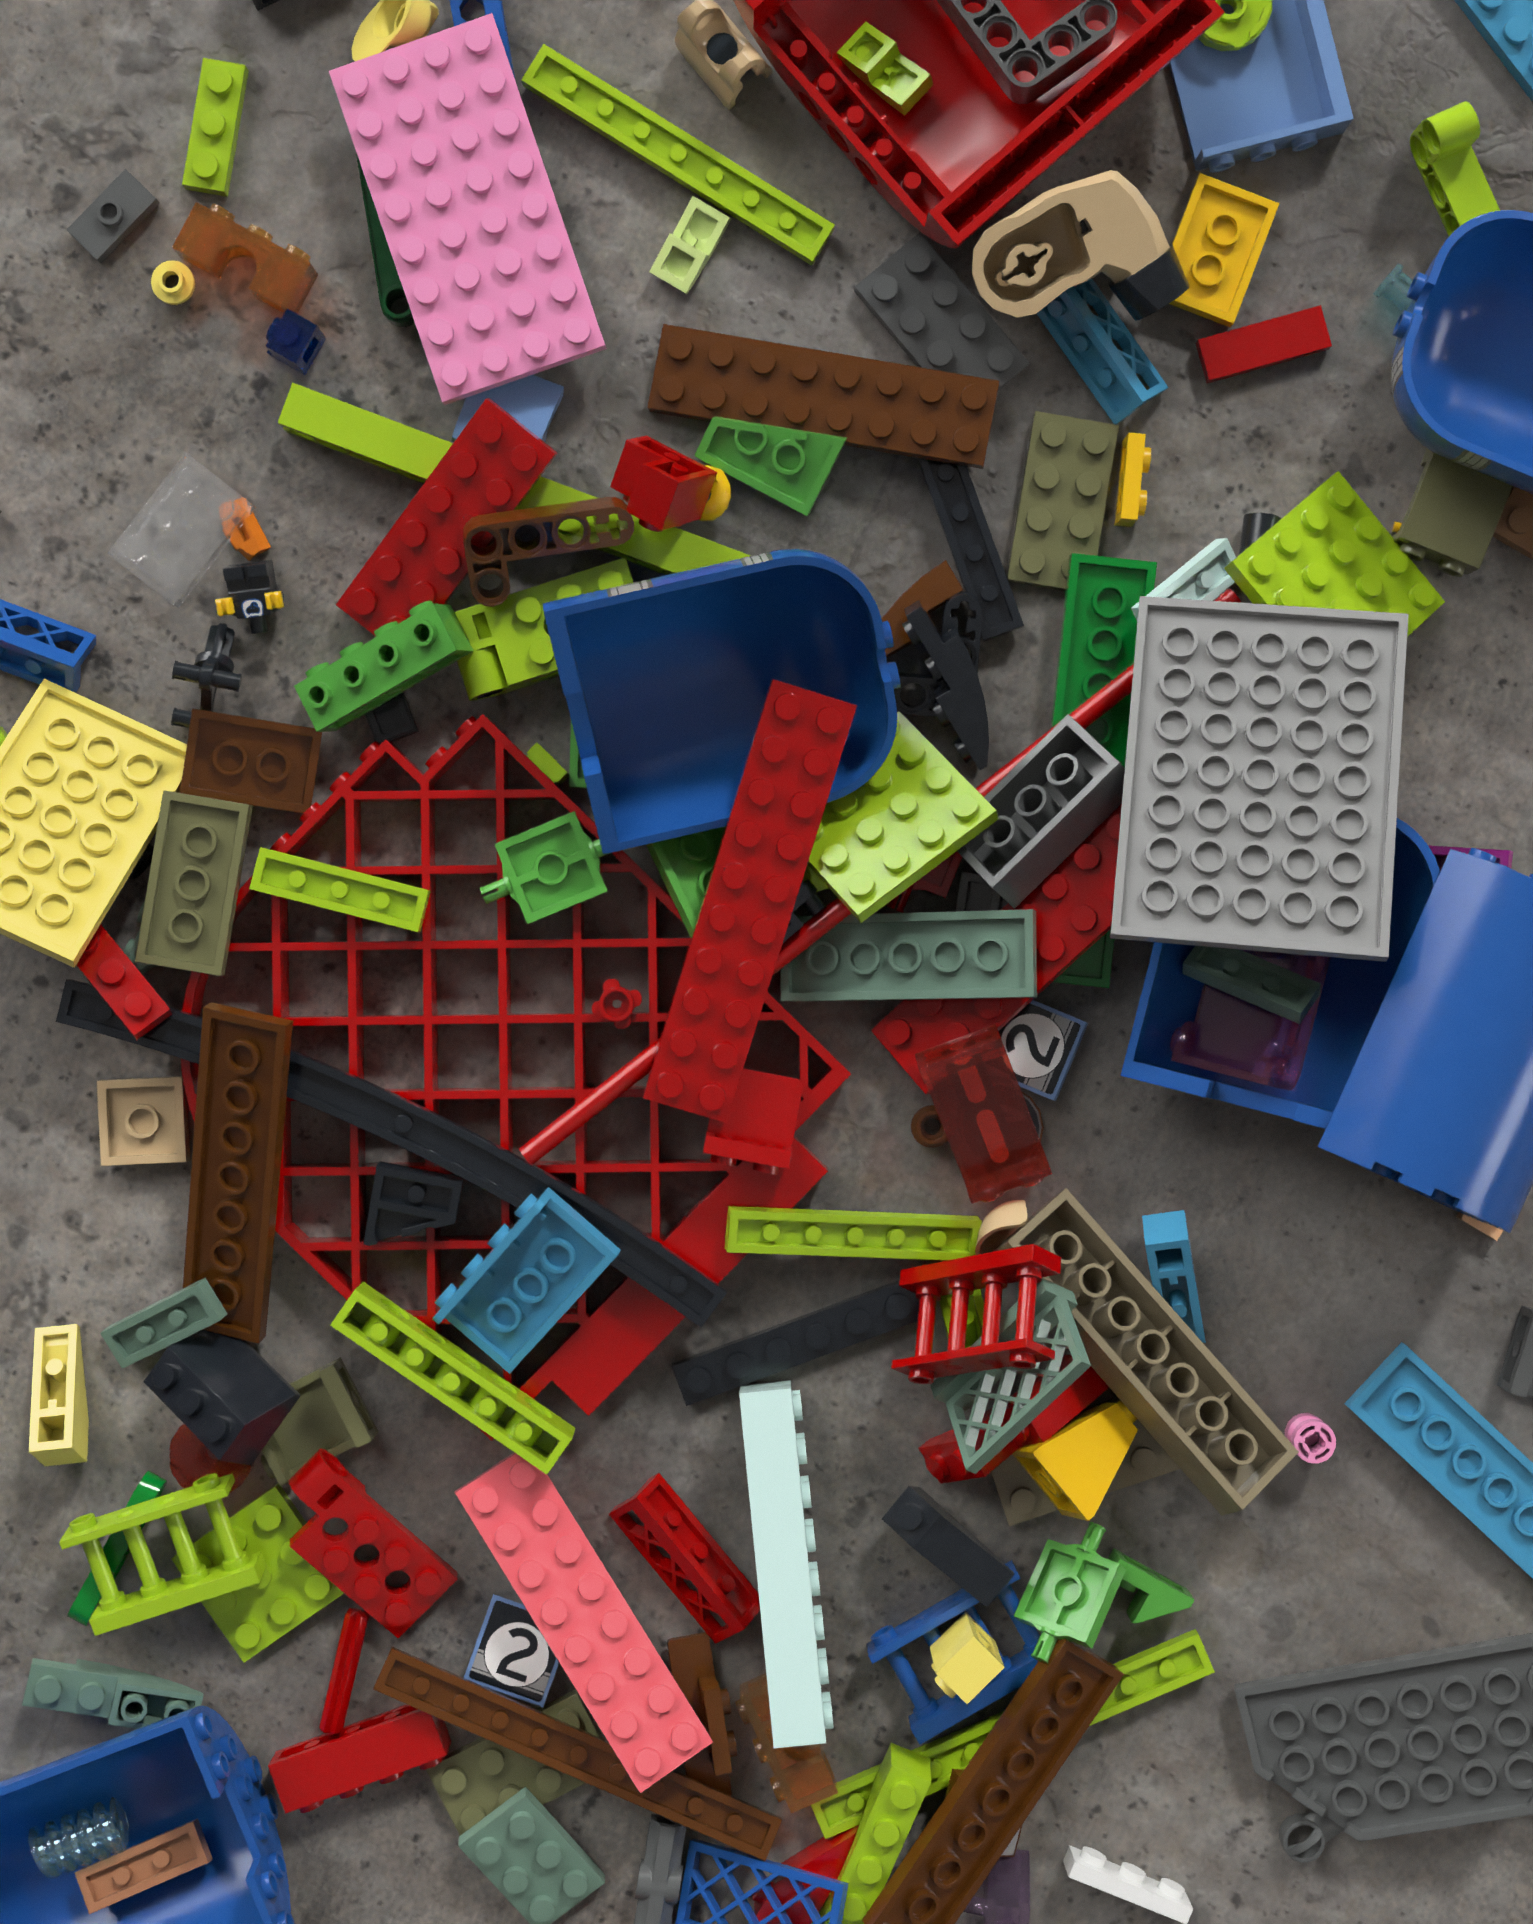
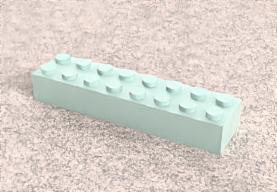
M791 1380L747 1384L740 1386L739 1398L774 1748L824 1744L826 1743L825 1729H833L834 1726L830 1691L821 1692V1685L829 1684L826 1648L817 1649L816 1642L817 1640H825L822 1606L813 1605L812 1596L821 1595L817 1561H808V1552H816L813 1518L804 1519L803 1508H812L809 1476H800L799 1465L807 1464L804 1433H796L795 1421L803 1420L800 1390H791Z

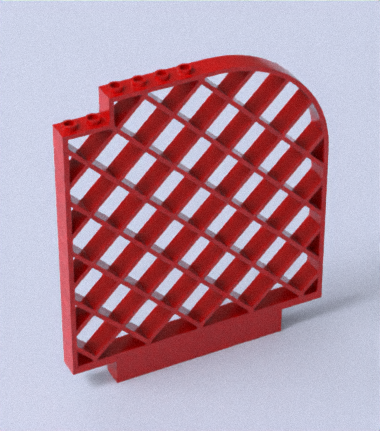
M482 714L478 719L474 716L468 718L455 732L459 737L458 740L448 750L444 746L440 747L427 760L425 765L429 769L425 773L392 742L386 739L381 744L377 741L373 742L360 755L359 760L362 764L351 775L346 771L332 783L329 788L332 795L322 805L318 802L312 804L299 818L303 824L292 835L288 832L283 834L270 848L271 850L295 855L345 803L346 867L341 868L372 876L422 875V888L431 890L422 924V941H363L362 918L347 914V942H289L288 899L271 895L272 943H230L229 951H272L273 1016L293 1020V1026L348 1025L349 1073L364 1079V1025L424 1024V1088L386 1090L408 1100H425V1108L439 1114V1099H500V1146L513 1153L512 1098H575L576 1104L597 1087H586L585 1023L613 1021L605 1017L597 1018L593 1013H585L584 947H648L649 1012H632L630 1017L631 1022H649V1045H651L659 1038V1022H666L668 1012H659L658 947L689 946L691 938H658V899L683 922L671 896L627 853L620 850L612 852V854L622 864H600V872L632 873L648 888V938L584 939V902L573 906V939L510 940V895L497 899L498 940L436 941V875L497 874L498 881L503 879V870L498 852L497 865L436 866L435 801L496 800V842L498 843L509 838V800H558L570 813L575 811L582 828L584 826L593 836L599 839L596 823L493 722ZM486 731L495 739L496 790H435L434 784ZM508 752L545 789H508ZM390 756L421 787V790L357 791ZM421 801L422 866H362L361 802ZM252 876L239 889L234 922L241 911L258 893V891L249 889ZM498 948L499 1014L437 1015V949ZM510 948H573L574 1013L511 1014ZM423 949V1015H364L363 950ZM347 950L348 1016H290L289 951ZM191 971L182 1011L200 1016L204 990L209 974ZM767 991L764 1003L773 1011H761L758 1021L783 1020L799 1036V1080L803 1084V1091L796 1122V1131L851 1073ZM511 1023H574L575 1087H512ZM438 1024H499L500 1088H438ZM808 1046L830 1066L812 1087L808 1085ZM181 1058V1071L187 1102L195 1122L199 1064ZM632 1086L620 1097H643L645 1086ZM287 1097L275 1231L346 1300L362 1282L367 1284V1250H427V1309L406 1311L442 1335L441 1324L451 1323L444 1318L438 1325L432 1319L440 1309L434 1303L441 1295L440 1249H493L487 1243L494 1235L440 1236V1227L426 1228V1236H395L380 1240L375 1245H363L366 1231V1175H375L378 1164L365 1163V1130L350 1124V1163L292 1164L291 1101L296 1100ZM650 1101L651 1160H587V1124L585 1123L575 1131L576 1160L537 1161L534 1164L548 1173H576V1190L586 1196L587 1173L651 1172L652 1233L646 1234L686 1260L717 1284L748 1254L728 1253L724 1248L728 1206L793 1208L828 1172L827 1167L796 1136H794L792 1143L789 1169L780 1168L779 1174H769L753 1170L754 1163L743 1160L736 1162V1166H727L713 1163L710 1159H661L660 1103ZM425 1159V1162L392 1163L438 1173L454 1174ZM726 1171L727 1173L664 1236L661 1228V1172ZM350 1175L351 1237H308L292 1221V1176ZM501 1199V1226L505 1223L511 1229L514 1226V1206ZM351 1250L352 1278L324 1251ZM628 1276L593 1310L589 1308V1289H587L577 1299V1308H569L556 1322L579 1323V1325L520 1385L516 1382V1367L510 1374L503 1369V1378L533 1399L553 1381L589 1416L686 1316ZM481 1430L491 1441L494 1440L493 1437Z

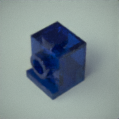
M287 308L282 318H275L267 331V353L306 375L326 337L316 324Z

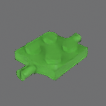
M573 811L495 843L494 845L502 862L503 879L480 887L482 895L498 889L497 892L483 897L486 904L511 895L520 905L527 924H531L609 892L600 872L599 857L607 854H603L599 839L592 842L583 831L576 812Z
M1089 1522L1081 1544L1065 1545L1050 1539L1047 1540L1016 1609L1014 1617L1019 1622L1037 1628L1041 1632L1035 1649L1031 1654V1657L1040 1662L1048 1664L1058 1639H1067L1082 1646L1093 1648L1126 1572V1569L1120 1563L1103 1558L1096 1552L1106 1532V1529L1099 1524Z

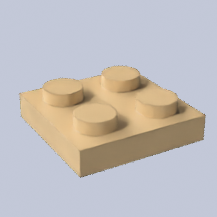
M182 1076L97 1081L101 1166L190 1161L188 1105Z

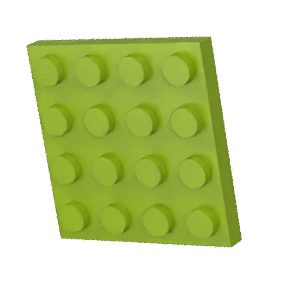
M1339 471L1325 480L1224 567L1226 572L1253 604L1409 614L1407 637L1445 603L1444 599L1409 556L1400 550V545L1394 541L1391 534Z
M899 711L897 712V728L893 745L882 766L857 790L842 798L826 803L808 865L857 920L862 923L999 819L997 810Z

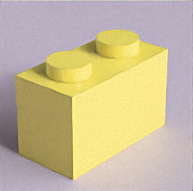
M966 1611L929 1647L933 1660L931 1667L937 1674L934 1678L935 1682L950 1698L953 1699L958 1695L966 1704L1005 1668L996 1641Z

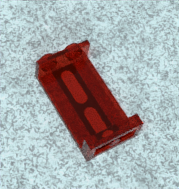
M996 1024L915 1054L918 1069L924 1084L927 1085L972 1204L978 1201H994L1008 1190L1019 1186L1031 1187L1043 1181L1044 1177L1052 1175L1050 1165Z

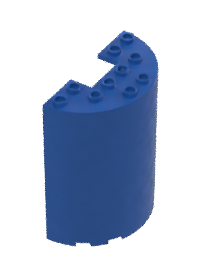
M1471 848L1468 854L1450 849L1318 1147L1402 1184L1406 1188L1446 1207L1511 1233L1533 1185V874H1530L1528 877L1507 866L1495 863L1497 859L1495 856L1476 848Z
M197 1706L0 1781V1924H295L291 1914L286 1863L275 1819L278 1818V1809L274 1797L271 1794L266 1795L261 1783L262 1769L257 1757L254 1755L249 1757L235 1731L219 1713L207 1706ZM198 1818L213 1860L89 1914L75 1876L76 1871Z

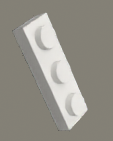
M1069 1845L1063 1859L1069 1878L1181 1923H1188L1193 1907L1185 1889L1177 1882L1167 1878H1161V1881H1157L1147 1877L1142 1869L1133 1864L1123 1862L1120 1866L1107 1861L1104 1854L1093 1848L1083 1847L1080 1850Z

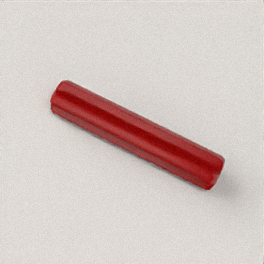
M349 1608L345 1613L319 1726L320 1730L327 1734L339 1735L344 1728L369 1619V1614L362 1609Z

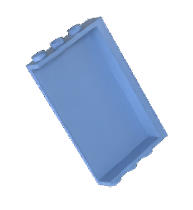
M1272 0V12L1267 26L1252 44L1237 51H1219L1205 46L1196 39L1169 63L1196 171L1209 168L1212 173L1220 172L1234 166L1235 161L1249 157L1252 162L1263 161L1274 156L1276 150L1292 147V151L1305 150L1316 145L1319 139L1344 133L1354 119L1324 0ZM1220 5L1226 14L1234 13L1231 5Z

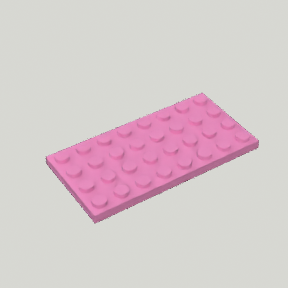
M493 14L479 17L330 70L329 74L442 403L447 405L607 349Z

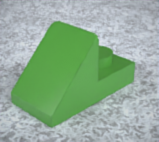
M1113 1548L1108 1559L1120 1563L1126 1569L1119 1586L1133 1593L1136 1588H1139L1126 1612L1132 1623L1144 1622L1192 1606L1194 1598L1187 1588Z

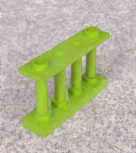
M216 1473L209 1474L197 1479L191 1487L95 1517L94 1513L85 1514L69 1523L68 1529L59 1541L61 1549L79 1544L82 1545L102 1597L89 1620L95 1636L260 1583L267 1567L262 1552L258 1551L249 1555L245 1551L241 1552L222 1498L229 1495L235 1482L233 1473L218 1477ZM202 1504L206 1506L225 1557L221 1564L206 1568V1565H200L181 1511ZM164 1517L184 1570L181 1577L165 1581V1578H159L140 1524ZM119 1531L124 1533L143 1584L140 1590L126 1595L124 1591H119L99 1540L100 1537Z

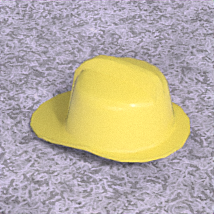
M380 0L358 28L351 49L352 59L358 61L381 53L386 49H392L426 37L439 15L437 6L430 0Z

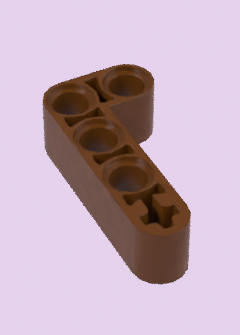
M603 497L472 517L463 528V543L473 597L478 603L490 607L500 605L507 599L510 593L507 561L624 544L631 538L634 532V521L626 509L627 505L617 497ZM610 514H617L619 518L616 528L608 527L607 522H609ZM587 516H593L596 532H591ZM567 519H575L581 523L579 531L571 536L561 534L558 528ZM524 525H531L538 530V534L533 540L522 542L515 537L517 529ZM487 531L495 537V540L489 547L479 548L471 542L472 537L478 532ZM487 574H495L502 580L500 585L492 590L482 588L478 582L481 577Z

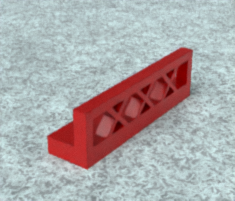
M660 1473L649 1478L634 1496L618 1504L609 1512V1516L715 1644L744 1630L760 1611L759 1593ZM633 1510L643 1522L644 1527L636 1524L627 1512ZM656 1545L664 1548L671 1556V1559L662 1556ZM683 1578L690 1580L698 1589V1592L690 1589L683 1581ZM710 1611L719 1614L726 1625L721 1627L710 1614Z

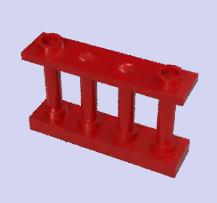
M1029 1244L902 1269L900 1271L899 1286L916 1293V1298L920 1300L915 1356L892 1360L891 1369L908 1375L910 1382L932 1384L934 1383V1378L1011 1366L1020 1369H1031L1036 1367L1037 1362L1055 1360V1351L1034 1342L1033 1334L1037 1283L1042 1281V1277L1060 1274L1061 1257L1035 1244ZM1019 1282L1015 1340L999 1343L1003 1289L1007 1288L1009 1283ZM985 1288L981 1346L965 1348L969 1295L974 1294V1290ZM952 1294L947 1351L932 1354L936 1303L941 1300V1296Z

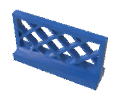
M693 1839L690 1840L675 1924H714L715 1922L717 1924H729L725 1915L740 1906L749 1924H768L777 1917L781 1924H792L786 1910L799 1901L803 1903L813 1924H825L828 1920L829 1924H842L849 1883L766 1859V1861H763L747 1853ZM701 1853L711 1855L721 1871L707 1883L698 1868ZM726 1860L732 1861L734 1863L728 1866ZM741 1865L749 1866L759 1884L745 1894L732 1873ZM763 1871H766V1872H769V1873H773V1874L770 1875L769 1877H766V1875H765V1873H764ZM780 1876L789 1878L798 1894L783 1906L770 1884ZM724 1878L736 1900L721 1910L710 1888ZM802 1882L810 1884L811 1886L805 1889ZM819 1887L834 1891L831 1911L823 1917L820 1916L809 1896L810 1893ZM762 1889L774 1912L759 1922L747 1899ZM701 1894L713 1914V1917L704 1923L689 1919L692 1901Z

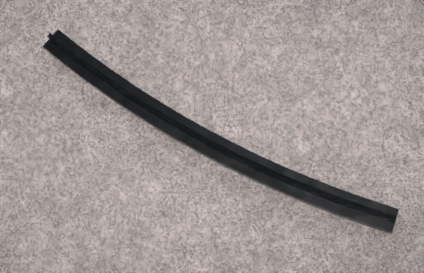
M66 979L56 1022L121 1039L199 1064L202 1017L169 1007L172 1015L136 1041L91 984ZM294 1050L290 1051L287 1097L337 1117L411 1151L517 1208L531 1193L538 1199L549 1187L621 1250L610 1263L611 1266L671 1305L700 1328L727 1294V1290L657 1240L534 1164H530L527 1160L391 1091Z

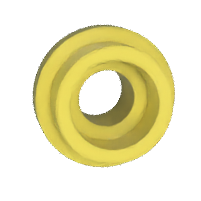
M166 261L154 270L151 277V286L154 294L162 302L178 305L186 302L192 296L195 289V279L193 273L185 264L179 261ZM171 275L178 276L179 282L177 286L167 288L165 285L166 279Z

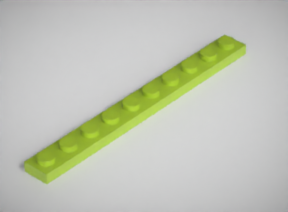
M1193 1629L1114 1663L1113 1665L1124 1675L1090 1726L1215 1673L1197 1630ZM1004 1711L911 1750L930 1758L932 1782L926 1796L948 1787L952 1769H965ZM881 1764L808 1794L809 1803L825 1839L860 1825L874 1779Z

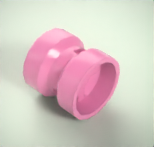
M1300 1413L1288 1421L1285 1428V1437L1299 1451L1297 1455L1302 1460L1308 1463L1319 1464L1327 1461L1333 1455L1336 1448V1437L1333 1430L1320 1418L1310 1413Z

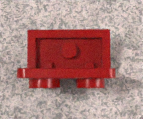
M743 1068L727 1122L724 1123L709 1118L703 1153L711 1154V1162L727 1166H736L737 1159L753 1162V1170L769 1174H779L780 1168L789 1169L792 1143L803 1091L802 1082L793 1077Z

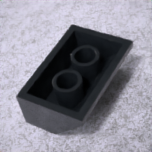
M200 1330L169 1346L143 1381L220 1461L250 1466L301 1396L245 1340L206 1330Z

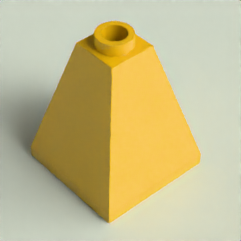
M1119 1400L1117 1403L1105 1402L1076 1415L1045 1442L1020 1447L1012 1455L1062 1515L1089 1521L1096 1514L1138 1431L1133 1424L1137 1418L1122 1401Z

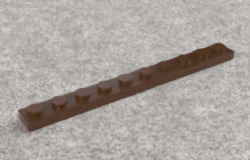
M391 1647L373 1687L375 1691L763 1861H766L782 1822L781 1817L675 1770L640 1793L608 1741L395 1647Z

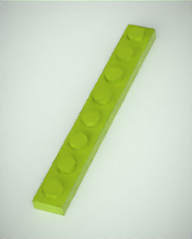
M545 44L542 45L521 79L523 87L811 266L835 229V224Z

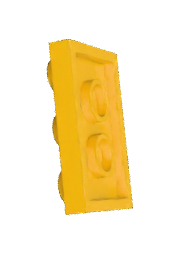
M1200 173L1195 181L1172 242L1189 283V288L1169 304L1231 328L1239 312L1280 203Z

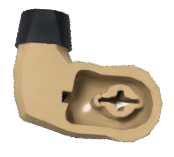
M1109 170L1058 186L1040 194L1012 215L999 220L986 229L973 249L972 276L980 296L994 310L1016 318L1037 314L1068 288L1082 284L1100 272L1112 280L1109 283L1110 289L1135 321L1157 312L1177 299L1189 288V283L1173 244H1168L1157 215L1139 190L1118 171Z

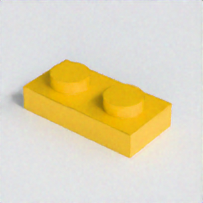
M1128 433L1122 441L1114 526L1132 527L1138 520V515L1144 516L1147 490H1141L1142 473L1149 472L1151 462V448L1145 447L1146 434Z

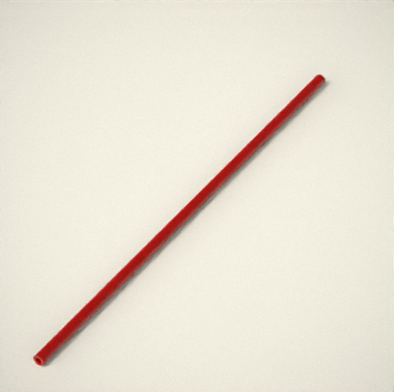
M1227 589L1213 600L1241 603L1239 597L1231 589ZM1134 663L1069 715L1086 729L1123 700L1132 690ZM1054 727L975 789L985 797ZM838 897L805 922L804 926L782 944L773 975L851 914ZM660 1038L521 1146L519 1151L530 1164H535L649 1074Z

